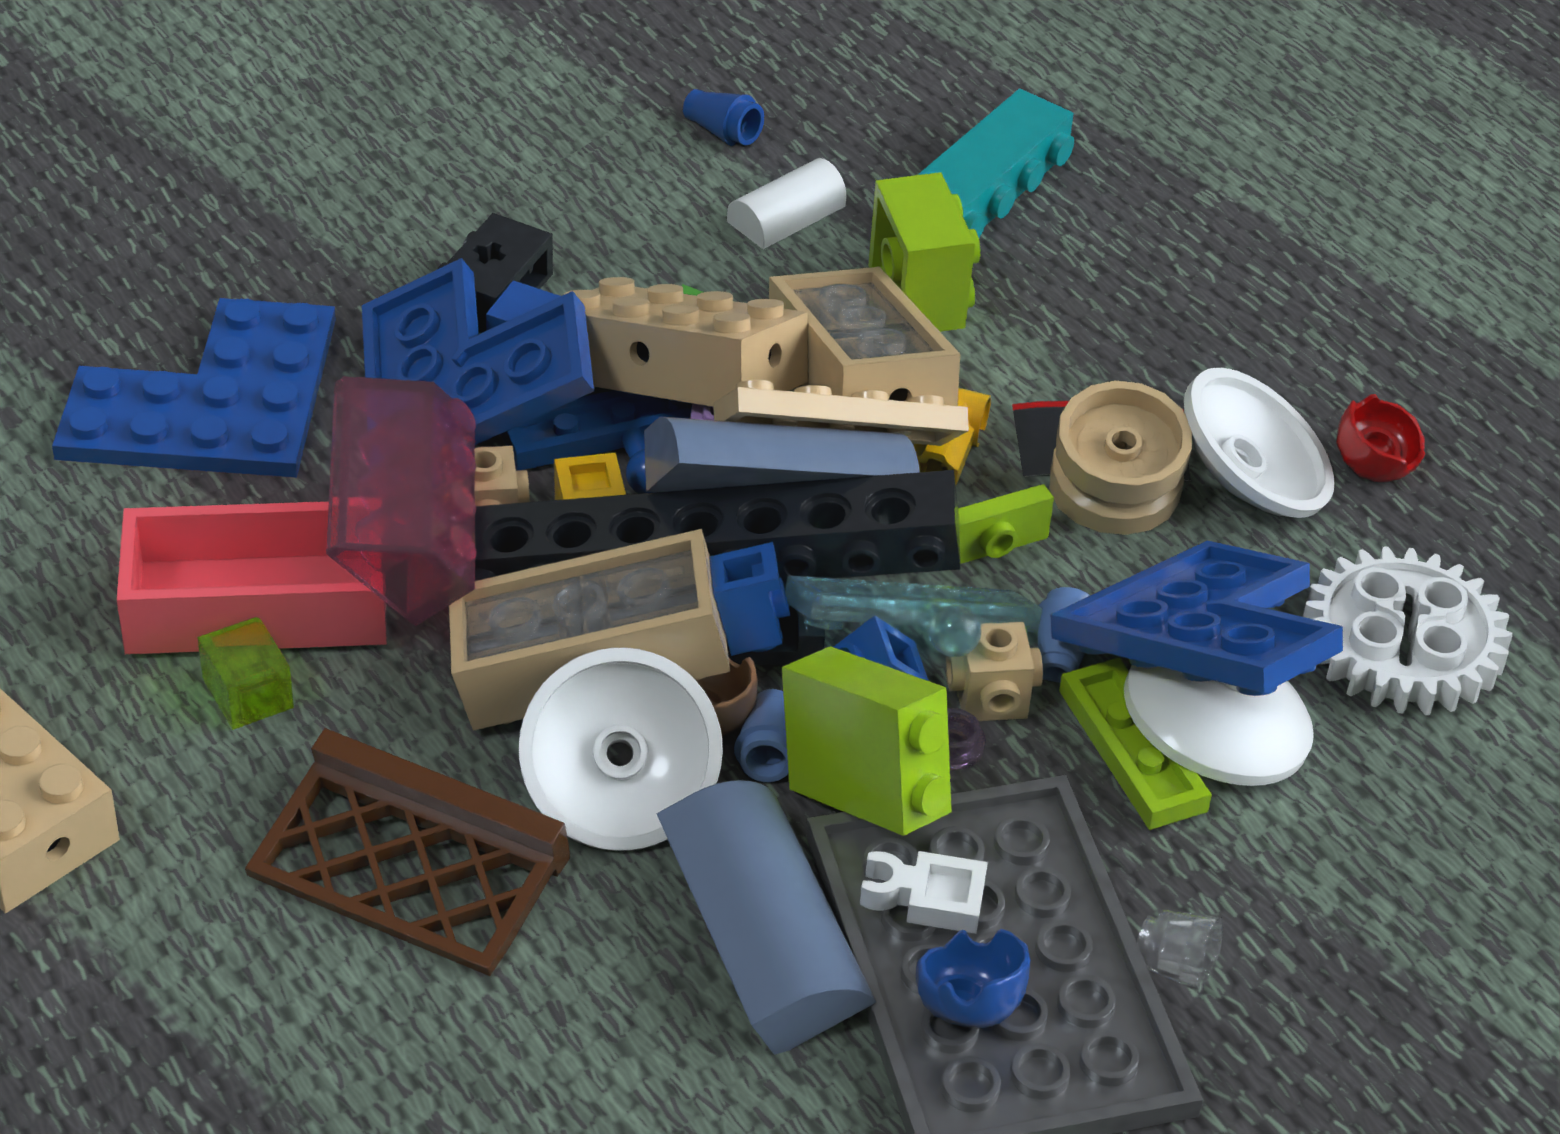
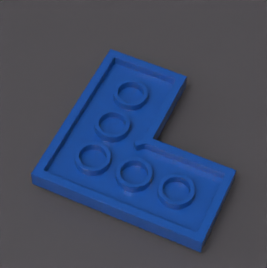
M461 258L362 305L369 473L380 485L393 483L450 457L451 449L471 448L594 392L585 306L573 291L479 334L474 272Z
M219 298L197 374L79 366L52 444L54 460L297 478L336 321L335 306Z
M1208 540L1050 614L1052 639L1078 645V649L1083 653H1109L1129 658V662L1137 667H1164L1182 672V676L1187 680L1199 682L1214 680L1236 686V690L1239 693L1251 696L1273 693L1277 690V686L1299 674L1314 671L1316 665L1343 651V626L1267 609L1283 605L1286 598L1310 587V564L1308 562Z

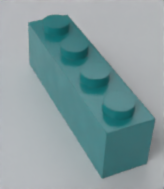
M1019 88L918 175L942 173L951 193L958 194L961 199L963 218L968 229H975L978 238H980L984 227L995 217L1004 218L1011 210L1015 199L1025 190L1033 192L1041 183L1044 174L1052 166H1062L1065 164L1074 147V137L1071 136L1074 113Z

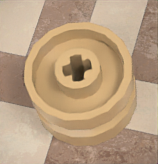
M1110 381L1091 385L1073 396L1060 415L1056 447L1053 452L1049 489L1058 509L1075 523L1102 533L1128 535L1152 530L1167 521L1179 503L1184 483V473L1187 470L1192 450V431L1183 409L1165 393L1142 383Z

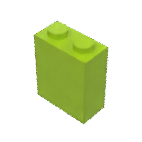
M831 646L782 667L789 790L902 836L952 813L946 687Z

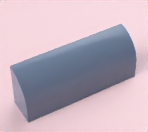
M659 417L644 430L646 492H669L920 472L914 446L910 439L902 433Z
M744 780L727 781L703 788L656 813L752 1027L774 1055L795 1048L876 1003L872 991L791 825L772 790L757 782Z

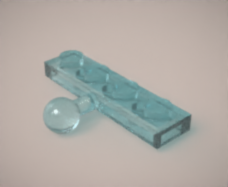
M788 576L785 588L787 603L805 615L804 622L811 626L828 630H839L843 628L844 621L862 622L864 624L875 615L898 631H900L901 625L919 626V629L929 633L934 648L948 657H962L971 653L980 641L982 633L981 624L1024 622L1026 632L1038 633L1043 609L1017 592L1004 589Z

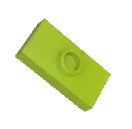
M1045 484L958 508L960 564L986 556L999 558L1005 556L1016 547L1047 539L1054 497Z

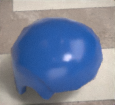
M1004 929L997 930L995 936L987 943L973 941L966 930L958 931L944 947L928 949L917 962L915 978L923 1005L934 1016L950 1024L976 1028L1000 1024L1021 1004L1025 995L1031 963L1028 946L1013 933Z

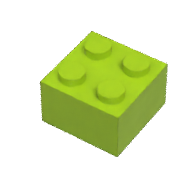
M941 172L876 180L869 268L880 267L940 332L965 328L967 310L975 304V288L971 275L973 264L978 263L980 260V242L976 230L968 229L959 195L951 193Z

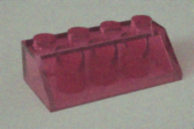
M344 376L336 381L334 386L326 554L410 623L417 626L475 590L476 421L471 410L462 400L458 398L452 399L434 382Z

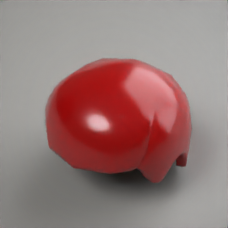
M1370 394L1358 403L1352 400L1339 421L1336 438L1337 447L1345 464L1360 478L1372 482L1399 480L1413 472L1425 456V437L1417 419L1399 404L1380 400L1376 394Z

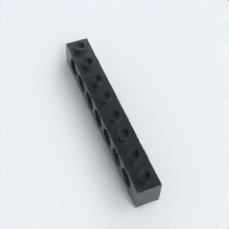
M954 470L450 508L442 561L449 587L702 529L710 556L773 542L779 578H782L783 582L960 570L959 510Z

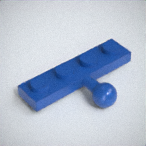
M611 390L580 397L518 427L501 433V436L506 446H513L516 470L553 464L554 459L594 455L625 448L630 458L626 467V479L629 486L638 494L656 493L646 492L644 430L659 417L690 419L692 403Z

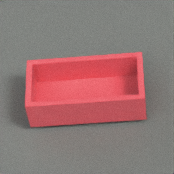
M357 500L124 508L116 600L125 655L387 645L386 549L383 501Z

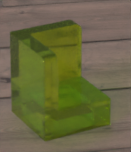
M254 617L197 637L202 678L232 730L294 708L290 666L260 618Z

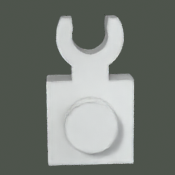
M881 851L869 852L865 877L881 879L886 882L877 883L863 880L860 905L876 911L888 910L896 905L908 906V923L956 931L966 930L968 933L977 934L988 862L918 851L916 866L903 864L893 854Z

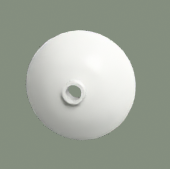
M1226 368L1207 369L1201 372L1189 384L1184 396V413L1192 431V442L1206 468L1224 488L1236 497L1265 512L1285 517L1302 518L1312 516L1330 501L1335 483L1329 457L1309 424L1284 398L1257 379L1239 371Z
M608 648L593 651L579 656L560 667L541 685L531 700L523 719L519 739V760L523 780L532 801L541 814L564 822L567 837L589 847L610 851L644 849L668 840L656 813L703 788L716 784L723 754L721 728L717 714L710 699L698 682L687 671L667 658L652 652L633 648ZM622 742L631 748L633 758L628 764L616 766L609 761L607 750L614 743Z
M1132 665L1127 674L1124 685V698L1128 712L1137 728L1153 746L1168 758L1204 777L1229 784L1247 786L1276 783L1297 772L1311 750L1314 734L1312 721L1302 699L1288 681L1277 686V690L1273 693L1251 696L1239 693L1236 690V686L1214 680L1203 682L1187 680L1182 676V672L1160 666L1143 668Z

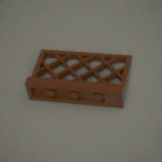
M324 728L311 748L315 762L245 867L247 876L491 976L508 951L552 875L558 877L571 858L565 823ZM322 787L347 797L351 807L349 811L314 822L311 820L308 809ZM357 801L365 804V806L359 807ZM391 815L407 821L411 834L375 846L371 845L365 827L366 823ZM303 818L305 825L297 827ZM357 826L364 849L324 861L318 838ZM417 826L425 828V830L418 831ZM450 839L467 846L471 859L432 871L425 847ZM311 842L317 864L290 873L272 866V863L283 849ZM477 850L482 851V852L487 853V854H484V855H480V856H479ZM417 851L424 874L385 886L377 863ZM508 864H514L531 871L522 887L494 896L485 873ZM370 865L377 889L352 897H347L334 891L330 880L331 877ZM477 875L485 899L446 911L438 887ZM323 880L324 887L313 882ZM430 890L438 914L411 923L395 917L390 902ZM383 905L385 912L373 907ZM508 909L503 919H501L499 912ZM491 915L496 931L483 953L456 942L451 927ZM443 930L446 937L436 934L434 932Z

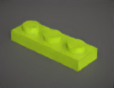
M1120 658L1062 674L1060 694L1149 830L1208 812L1212 794L1198 773L1179 765L1160 752L1146 739L1133 722L1124 698V685L1129 671Z

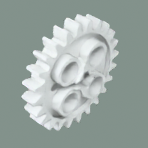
M1383 547L1380 559L1375 560L1362 549L1358 550L1355 564L1343 557H1339L1334 571L1323 568L1320 572L1318 584H1311L1303 617L1343 626V651L1320 663L1329 664L1326 676L1329 682L1346 677L1350 680L1346 694L1353 696L1365 689L1371 692L1370 702L1373 707L1381 704L1386 697L1394 699L1397 713L1403 714L1408 702H1416L1424 715H1430L1434 701H1439L1447 710L1453 712L1456 710L1459 696L1474 704L1477 702L1480 689L1487 691L1493 689L1497 675H1502L1509 654L1508 648L1512 639V632L1506 630L1509 614L1496 611L1500 600L1498 595H1480L1484 584L1482 578L1466 582L1461 579L1463 565L1458 564L1449 570L1440 568L1441 560L1438 554L1431 556L1425 563L1418 561L1414 548H1409L1404 559L1396 558L1389 547ZM1407 593L1412 596L1413 602L1408 626V640L1411 645L1407 656V666H1404L1399 661L1405 625V614L1402 610Z

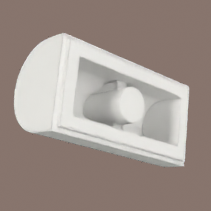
M822 158L815 159L732 201L728 206L727 222L759 247L765 249L846 207L844 181L833 164Z

